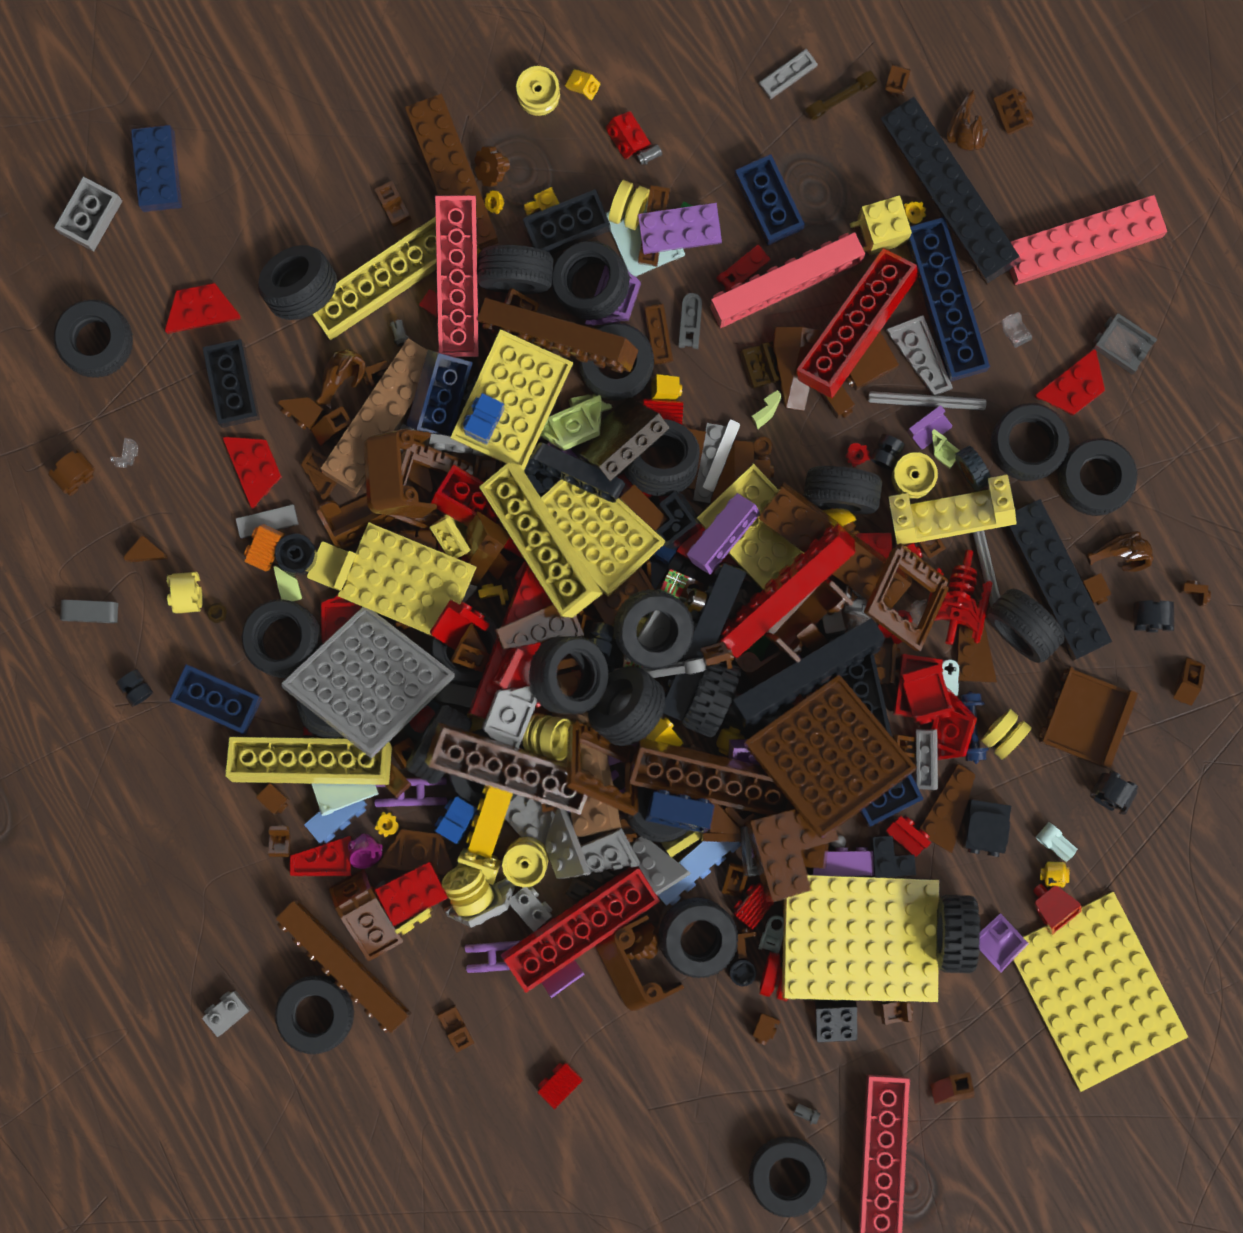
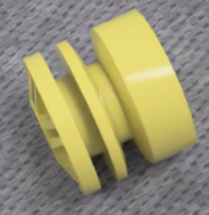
M535 713L531 716L523 736L524 749L553 760H564L567 758L568 727L572 722L566 718Z
M462 864L449 871L442 880V887L459 916L467 917L478 914L485 910L494 899V893L480 869Z

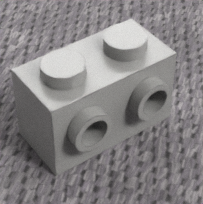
M532 886L530 888L523 887L511 898L510 905L531 930L535 932L553 916L550 913L552 908L545 901L543 903L540 902L537 898L539 893Z
M228 991L220 998L221 1003L217 1006L213 1004L204 1011L206 1015L202 1019L217 1037L221 1036L251 1010L237 991L232 993Z

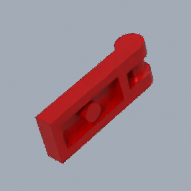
M757 245L726 271L722 272L716 280L725 286V291L728 292L732 290V286L744 283L769 263L771 259ZM731 275L735 279V281L732 283L728 279V277Z

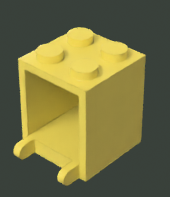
M900 196L863 206L859 213L858 221L850 223L851 228L860 226L866 244L863 250L868 252L869 255L879 253L883 248L889 250L906 245L912 234Z

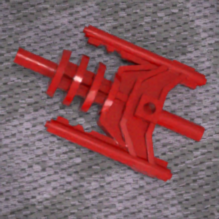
M972 550L965 551L963 565H957L953 568L954 574H951V582L949 583V590L951 591L946 593L934 620L950 622L945 641L949 645H953L957 624L965 625L973 631L971 638L974 639L973 641L976 644L980 643L993 583L992 581L983 583L982 589L984 592L981 593L982 599L979 601L977 608L975 599L970 596L974 593L975 588L973 586L977 582L975 579L977 571L970 567L973 557ZM940 568L935 569L937 572L944 575V573H941L942 570Z

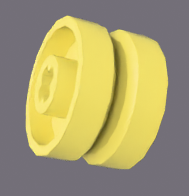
M534 66L524 70L518 77L516 84L517 96L523 110L529 114L541 116L555 109L560 99L559 81L550 69Z
M623 180L614 196L608 220L619 224L625 217V227L635 231L639 225L638 214L644 213L650 190L639 186L633 193V183Z
M920 452L904 455L896 463L892 471L894 489L899 494L908 493L909 499H919L925 496L935 486L938 478V469L934 461L928 455ZM912 474H913V475H914V474H917L918 477H917V478H913V477H912Z
M1009 709L999 717L981 739V742L987 747H992L1000 741L994 749V754L1001 760L1018 746L1032 728L1025 721H1021L1012 727L1018 719V715L1012 709Z
M521 837L510 844L504 855L502 867L504 875L511 883L520 887H530L541 881L549 862V856L544 844L532 837Z

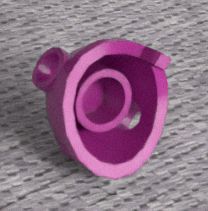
M362 834L355 841H350L348 844L350 862L355 868L364 869L371 867L381 859L382 844L377 843L369 834Z

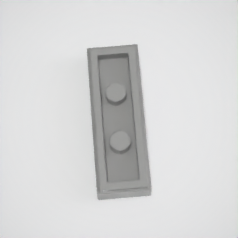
M805 49L760 81L759 85L771 100L817 67L818 64L808 50Z
M294 505L236 519L241 539L252 536L254 529L262 524L276 530L299 525Z
M916 729V785L918 789H938L937 729Z

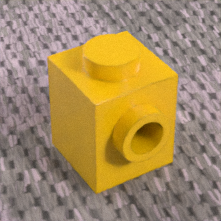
M657 374L651 382V400L676 401L682 394V385L680 384L679 377Z

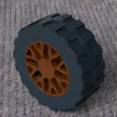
M969 445L955 453V459L961 472L974 490L979 491L989 485L988 478H991V475L982 458L973 447Z

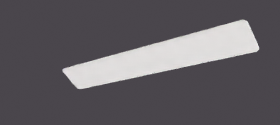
M730 420L703 485V488L711 492L715 489L740 423Z

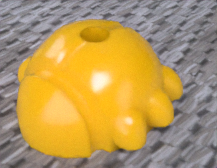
M496 190L486 193V198L484 199L485 207L488 211L499 214L504 206L503 196Z
M922 202L904 204V210L910 223L918 224L922 221L923 217H926L924 213L926 208L923 207Z
M382 812L375 826V830H378V833L380 835L383 834L384 837H387L389 834H395L399 828L396 816H391V813L386 814L385 812Z

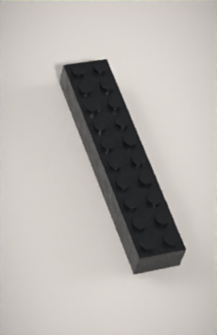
M912 97L883 116L881 120L884 127L943 217H945V220L987 284L1021 262L1019 254L916 98Z

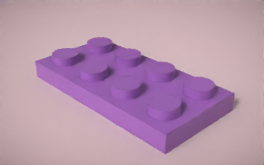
M717 203L638 214L644 254L722 243Z

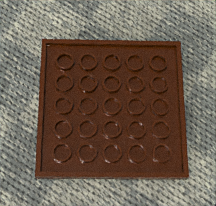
M840 675L744 743L745 747L820 839H823L917 768Z

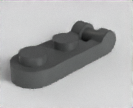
M689 293L683 298L679 348L690 346L692 349H698L702 299L695 293ZM686 333L694 334L693 339L685 338Z

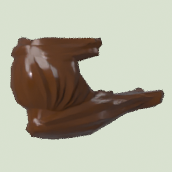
M972 90L952 117L947 131V142L955 143L958 148L966 151L984 148L989 132L988 129H983L980 115H976L974 122L971 125L969 124L970 109L976 98L975 90Z
M347 349L333 353L325 366L322 392L320 397L316 399L318 405L324 404L327 408H331L332 397L345 379L354 375L355 378L351 383V387H356L359 384L365 371V362L360 354Z
M1139 531L1120 534L1099 550L1088 552L1086 556L1090 559V565L1108 557L1122 556L1125 558L1126 563L1132 561L1131 564L1122 566V570L1126 572L1145 570L1152 565L1154 560L1151 544L1146 539H1142Z

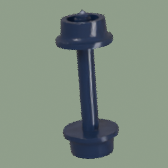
M969 691L965 695H960V701L976 717V706L985 705L981 694H973L972 691ZM976 721L970 740L971 749L967 750L965 756L966 761H973L975 764L979 760H986V753L989 748H979Z

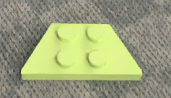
M598 395L550 416L540 437L565 451L599 436L602 411L601 396Z

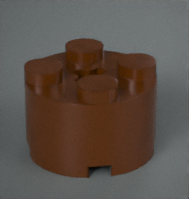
M77 449L76 454L72 451L61 458L55 464L57 466L56 470L53 471L51 469L48 473L49 477L65 494L68 493L69 496H72L79 490L78 487L81 484H87L94 478L95 467Z

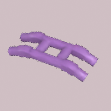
M442 777L436 784H429L426 780L420 778H406L412 784L411 786H416L417 798H405L403 792L398 798L375 800L376 807L447 805L446 797H425L424 785H446L447 779ZM376 785V787H386L385 785Z
M520 941L466 945V953L488 952V964L467 965V972L478 973L510 970L505 962L496 963V951L508 950Z

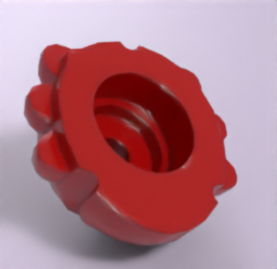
M859 443L851 444L848 448V454L845 455L846 458H849L848 463H852V466L856 467L869 460L870 456L868 454L870 451L866 450L867 446H861Z

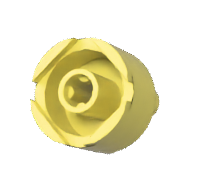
M198 572L176 573L167 576V584L171 591V594L167 595L168 605L172 606L173 613L201 611L202 588L197 584V581H200Z

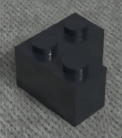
M674 491L660 503L670 520L655 532L665 540L664 545L666 548L675 550L703 526L698 521V515L683 494Z
M893 836L870 837L874 861V878L916 875L915 855L894 856Z

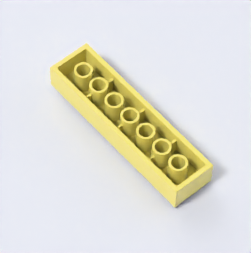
M436 217L337 282L335 292L329 302L318 312L312 314L330 341L437 269Z
M508 462L480 486L481 491L561 616L573 618L603 594L520 465Z
M229 737L226 777L231 782L389 785L392 745L388 742L376 755L370 758L347 739Z

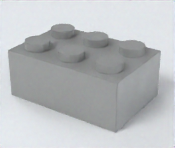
M83 177L57 222L55 229L61 235L94 252L122 200L117 194Z

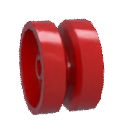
M769 952L760 983L759 994L770 997L774 987L777 986L776 999L787 1002L788 999L782 998L783 964L780 967L781 956L778 953Z

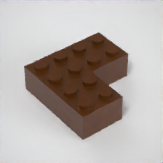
M796 808L745 822L767 902H774L811 891L801 850L839 840L836 829L823 839H820Z

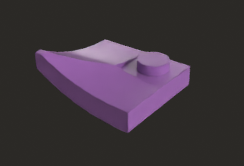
M1001 913L980 932L979 950L1000 972H1003L1011 961L1029 945Z

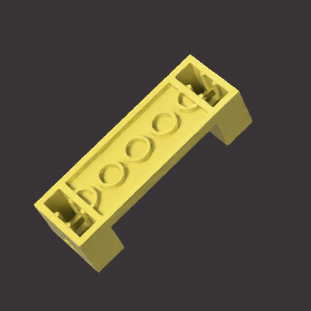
M1008 475L988 478L989 490L910 504L908 493L890 496L889 502L897 545L899 543L906 545L1015 525V507Z

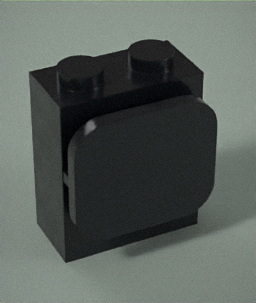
M969 800L963 848H967L968 853L979 854L980 850L988 851V856L999 857L1000 853L1005 854L1010 831L1011 806Z

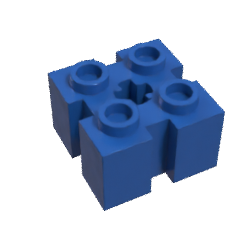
M482 393L480 398H475L472 404V411L474 412L471 416H466L463 429L466 436L487 446L504 412V403Z
M456 796L455 799L451 798L447 803L445 809L448 811L445 817L440 816L435 824L437 830L435 832L459 844L478 810L475 806Z

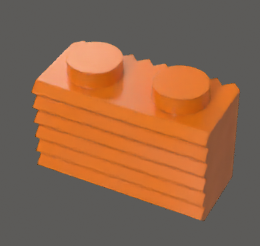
M265 524L256 527L251 536L254 538L252 545H248L244 552V556H246L244 562L263 571L270 570L275 559L276 546L285 533Z

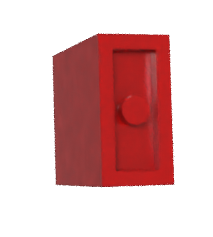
M510 648L492 684L501 689L530 686L529 669L532 658L517 648ZM537 701L535 707H540L541 704Z
M941 664L900 676L914 723L918 721L920 725L932 722L931 718L939 716V719L950 717V712L955 711L949 698Z

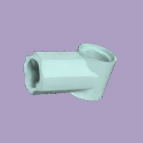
M1050 822L1035 837L1041 844L1054 851L1065 862L1071 859L1078 850Z

